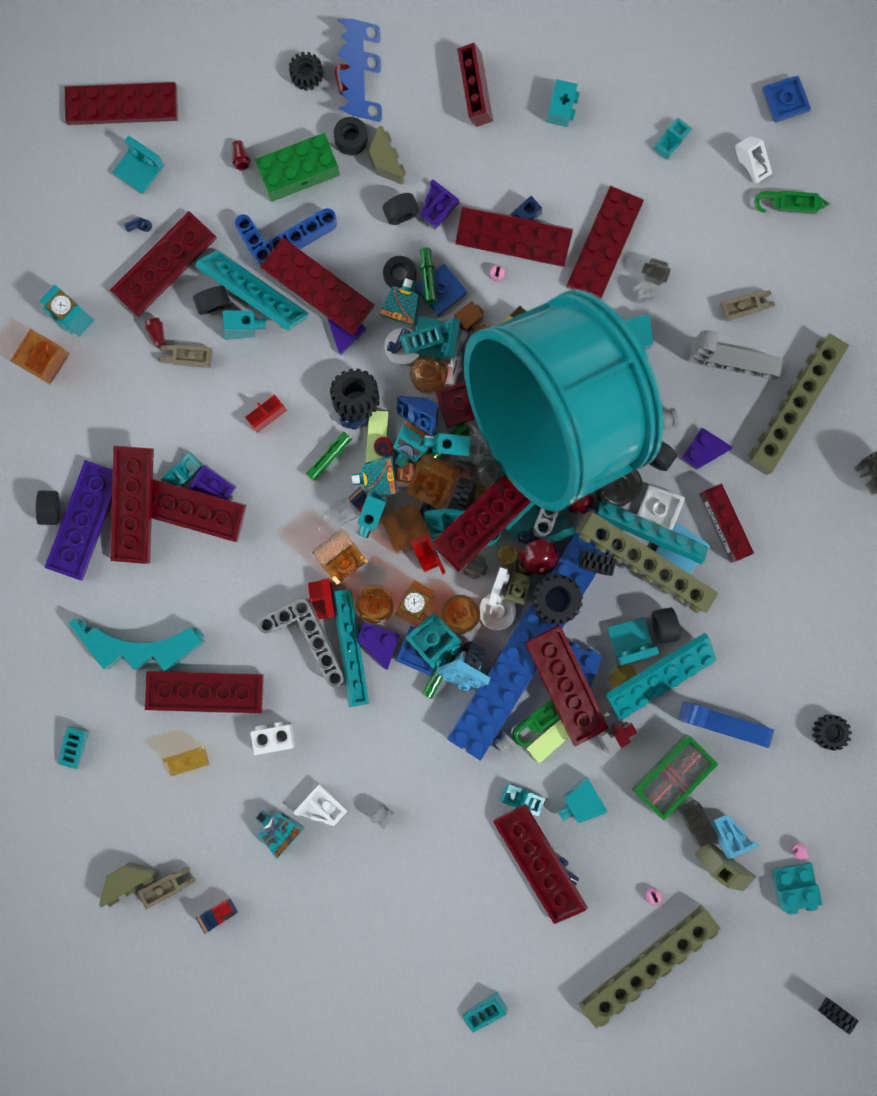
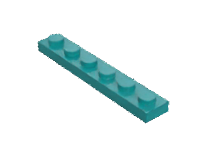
M601 501L597 515L617 528L701 565L705 561L708 546L609 502Z
M352 589L332 592L348 704L349 707L369 704L361 647L357 641L358 627Z

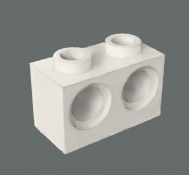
M286 721L274 723L275 727L267 728V724L256 726V730L250 732L254 755L294 748L295 741L292 723L286 724ZM280 730H283L287 733V739L285 741H282L278 738V732ZM260 734L267 736L268 742L266 744L259 742Z

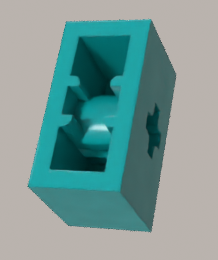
M556 79L546 123L568 127L569 120L573 121L576 109H572L573 103L577 104L580 92H577L578 84Z

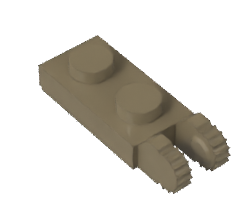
M771 291L755 292L721 302L719 305L725 322L775 306L774 301L763 304L760 302V299L769 297Z
M160 345V351L173 352L172 357H158V362L211 368L212 348Z
M189 866L176 873L173 872L137 891L145 909L181 892L183 888L196 882L194 877L187 879L181 884L177 877L185 875L190 871Z

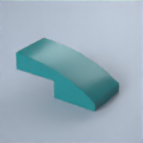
M677 118L654 145L653 150L668 160L692 128L680 118Z
M189 452L161 480L183 487L201 470L203 464L192 452Z
M457 509L426 511L424 513L426 527L428 529L444 531L465 511Z
M506 782L500 801L516 808L526 804L531 813L539 817L545 798Z

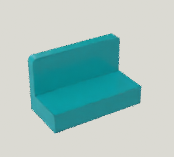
M531 502L503 530L517 543L519 541L518 534L521 531L528 532L534 526L539 510Z
M562 515L556 518L549 535L542 539H547L548 542L553 540L556 543L572 537L576 532L574 527H571L567 515ZM538 525V529L540 528L543 533L547 532V528L544 525Z

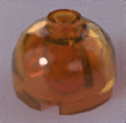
M427 355L418 358L414 362L410 370V380L417 391L429 395L444 387L447 370L440 359Z
M368 585L358 594L355 610L359 612L361 619L369 623L377 624L385 619L387 621L392 616L394 610L393 595L382 585Z
M466 595L453 596L444 603L441 610V620L455 634H465L472 631L480 619L479 606L471 597Z

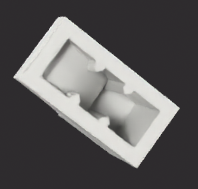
M749 136L735 145L739 163L746 167L753 182L758 183L772 174L762 139Z

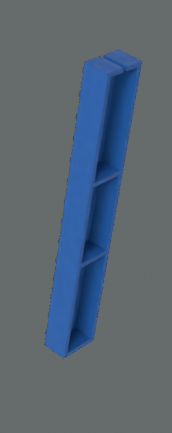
M590 509V510L588 511V512H594L595 514H597V512H596L595 510H593V509ZM600 529L596 532V537L599 539L602 536ZM575 533L548 576L562 574V576L570 577L569 579L577 582L576 585L581 588V595H584L597 573L578 568L582 551L608 556L609 553L603 554L595 549L596 545L591 542L588 544L579 539L580 535ZM616 539L613 540L612 547L616 543ZM553 588L547 592L545 601L549 609L562 611L568 604V597L562 589ZM532 602L486 674L490 677L489 684L476 690L447 737L448 741L463 749L465 746V751L480 761L537 671L525 642L556 626V624L542 621L535 614ZM564 623V624H558V625H561V627H562V629H563V627H564V625H565L566 623Z

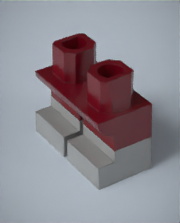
M624 722L621 725L614 723L611 726V732H601L595 737L604 752L613 754L630 744L629 738L637 734V731L632 723Z

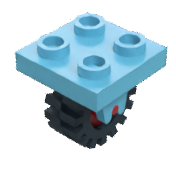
M472 641L464 643V647L461 646L460 651L456 653L454 662L438 668L436 673L442 676L443 680L456 684L463 691L486 686L490 681V677L480 672V668L483 665L482 661L485 660V649Z

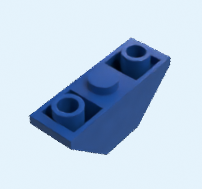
M398 396L397 414L429 434L434 435L438 424V404L424 397Z

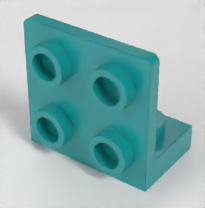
M128 135L124 140L128 147V152L112 173L139 193L144 194L164 167V163L158 154Z
M418 316L415 331L438 324L444 343L414 353L443 361L453 358L460 320L452 318L448 322ZM423 334V335H424V338H425V341H426V344H427V343H428V340H427L426 334ZM416 336L418 345L421 346L419 338Z
M644 617L607 628L618 665H624L659 654L657 646L652 644Z

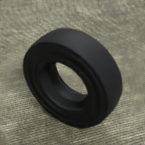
M394 256L385 263L383 278L390 288L393 286L402 287L404 279L398 280L392 275L393 270L399 266L406 269L407 275L405 278L415 282L417 275L416 267L409 258Z

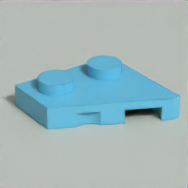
M729 815L709 822L727 860L758 847L755 841L751 842L744 835L746 832L737 826Z

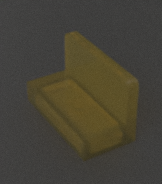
M205 746L162 759L163 763L167 762L171 776L210 764Z

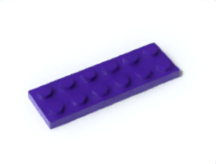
M84 461L44 568L83 581L112 504L113 469Z

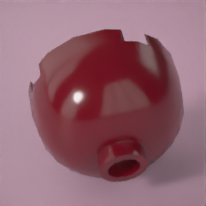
M547 539L535 540L527 544V549L523 552L521 549L518 554L525 570L532 574L546 575L551 572L558 561V551L553 540L551 542H548Z

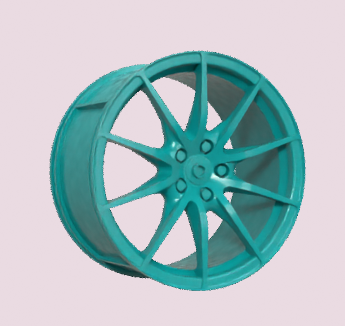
M568 290L552 298L547 303L496 326L479 330L470 337L464 355V374L468 397L476 422L488 448L505 475L526 498L537 506L549 511L562 510L612 481L648 465L657 456L663 439L664 417L660 392L654 373L633 332L624 320L597 296L582 290Z

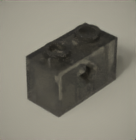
M694 799L677 808L694 842L699 847H703L718 839L700 802Z

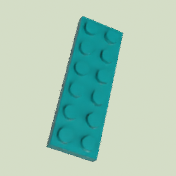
M219 250L197 260L196 267L205 275L210 276L219 285L226 287L235 296L240 297L251 307L262 312L265 317L272 319L281 328L289 331L307 319L309 314L307 311Z
M706 633L701 634L607 693L606 697L617 719L621 721L629 717L635 711L645 707L651 701L661 697L670 689L677 687L686 679L696 675V673L717 661L709 636Z

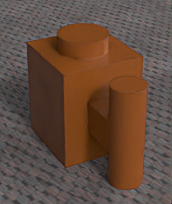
M472 301L454 314V318L460 320L459 327L463 331L469 332L473 330L475 332L491 327L488 323L480 326V323L483 321L484 312L478 304L475 305Z

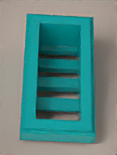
M438 324L400 336L405 355L444 343ZM423 334H426V337H427V340H428V343H427V344H426V341H425V338H424V335H423ZM416 336H418L421 346L418 345ZM408 338H411L414 348H411Z
M73 726L66 728L58 764L78 769L89 731ZM72 735L78 736L79 740L73 739ZM70 742H72V743L78 744V746H77V747H73V746H70L69 744H70ZM67 750L76 751V754L67 753ZM65 757L73 758L74 763L66 761Z
M496 992L465 1012L462 1017L474 1033L505 1016L507 1006L499 993ZM487 1007L490 1009L492 1014H489L488 1010L486 1009ZM480 1011H481L482 1014L484 1015V1017H485L484 1019H483L482 1016L480 1015V1013H479ZM473 1015H475L479 1023L476 1024L472 1017Z

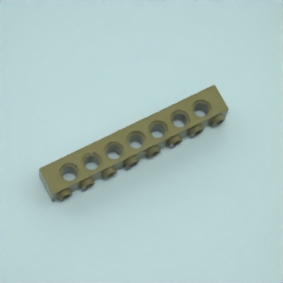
M831 333L818 340L815 345L817 350L815 353L812 352L807 358L806 363L808 364L806 368L800 370L796 376L798 381L795 385L792 384L787 391L789 396L786 400L781 401L777 408L779 410L778 414L770 419L767 424L770 426L767 432L764 431L758 439L759 445L757 448L754 447L748 455L750 460L747 464L765 475L772 473L849 347V344ZM822 353L827 354L828 360L823 358ZM813 368L818 370L819 376L813 373ZM803 384L809 387V392L804 390ZM793 400H797L800 407H796ZM784 415L790 418V423L784 421ZM774 431L780 433V439L775 438ZM765 447L771 450V455L765 453Z
M586 512L575 531L580 535L579 539L588 544L590 542L596 545L595 549L603 554L609 553L612 555L611 558L617 560V563L621 564L623 562L627 565L629 571L635 574L637 572L643 575L642 579L650 584L656 583L659 585L658 589L666 594L670 592L674 595L673 599L682 604L684 602L689 605L688 608L696 613L700 611L707 613L718 595V592L594 512ZM598 529L602 532V536L599 539L596 537ZM614 539L617 540V547L615 549L612 547ZM629 550L633 551L631 559L628 558ZM645 560H648L649 565H648V567L645 569V568H644V561H645ZM661 570L664 571V576L662 579H660L659 573ZM676 580L679 581V586L677 589L675 588ZM692 590H694L693 598L690 597Z
M700 905L580 1001L581 1010L596 1029L599 1026H605L609 1022L610 1017L615 1013H621L625 1009V1005L630 1001H636L641 996L640 993L645 989L652 988L656 984V980L661 976H667L672 971L671 968L676 964L683 963L691 952L698 951L703 946V943L707 939H713L721 928L709 912ZM700 926V933L693 934L694 928ZM686 939L684 946H677L679 940ZM669 951V958L662 959V954ZM649 964H655V968L652 971H646V968ZM633 977H640L636 984L631 983ZM618 989H624V993L621 996L615 995ZM602 1002H609L606 1008L599 1007Z

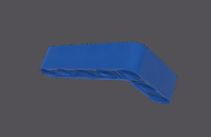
M322 209L267 242L263 240L248 215L241 214L237 216L235 226L255 261L261 266L266 259L260 260V256L263 254L269 256L282 237L298 249H302L333 231L337 227V218L332 209ZM327 217H331L332 221L324 222V219ZM243 224H249L247 228H241ZM310 227H316L315 231H308ZM294 236H300L298 241H292ZM258 239L256 244H250L251 240Z
M687 702L682 703L678 721L766 748H770L774 729Z

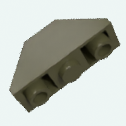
M379 126L369 148L371 163L378 176L398 184H403L404 176L406 175L405 169L397 161L399 156L396 148H392L390 145L392 140L389 132H385L383 126Z
M515 560L503 600L522 606L526 600L532 573L525 570L520 560Z
M706 840L695 853L708 873L729 889L744 891L756 878V875L733 858L727 860L724 852L709 840Z
M129 862L106 877L99 906L101 908L105 905L111 907L120 901L118 897L125 894L127 897L136 891L135 887L139 884L147 885L154 880L152 876L157 873L156 869Z

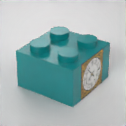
M55 284L39 300L44 305L42 309L71 335L74 332L80 336L95 321Z

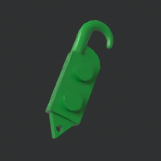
M761 191L754 198L755 208L763 213L766 212V209L760 206V200L763 198L772 199V204L778 212L816 214L819 210L830 204L821 198L819 193Z
M552 700L547 701L516 725L512 732V738L517 745L524 747L531 744V741L522 742L519 739V733L528 727L531 731L539 733L560 718Z

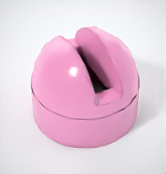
M500 265L492 267L490 278L495 282L503 280L505 276L504 268ZM497 269L500 270L498 277L495 276Z
M804 843L796 844L792 848V852L795 853L793 856L796 859L803 860L808 858Z
M650 888L646 891L645 898L649 904L658 905L662 900V895L658 889ZM651 893H655L657 901H654Z

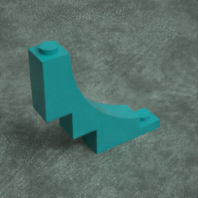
M73 619L68 623L102 669H110L122 658H125L133 670H139L154 658L164 671H169L205 643L203 640L204 634L199 628L195 629L194 627H188L183 632L162 641L136 643L117 638L101 628L94 627L89 631L90 626L85 620Z

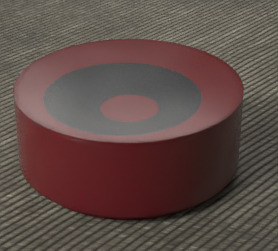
M387 437L378 438L374 443L375 453L381 457L390 455L393 451L391 440Z

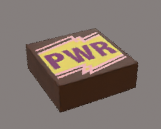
M407 463L403 469L397 466L395 480L414 483L416 464Z

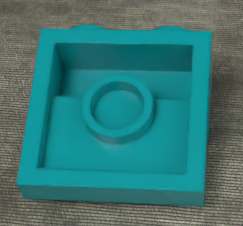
M435 612L406 637L408 642L433 669L435 667H442L446 662L445 658L450 654H456L461 649L460 645L462 644L460 639Z
M808 862L772 869L778 905L783 912L797 914L799 913L798 909L803 908L806 911H815L818 909L817 906L823 905L812 863Z

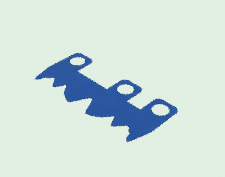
M337 19L347 29V32L341 35V38L348 42V44L341 47L338 56L350 65L349 69L338 72L342 83L349 89L342 92L349 102L345 106L339 107V109L354 117L380 122L382 120V107L379 103L365 100L364 70L375 73L381 71V58L376 54L364 52V40L375 43L380 42V28L376 24L356 19ZM368 27H373L377 31L376 38H370L367 35L366 30ZM369 57H374L377 60V68L369 67L367 64ZM369 106L377 107L379 110L377 117H372L369 114Z

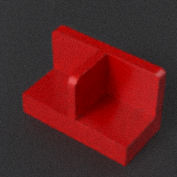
M274 394L264 403H257L259 407L245 416V418L258 433L285 413L287 409Z
M428 534L410 542L424 573L437 566L442 575L446 573L436 549L431 545L432 541Z
M325 578L320 581L309 582V602L312 603L318 618L335 617L331 579Z

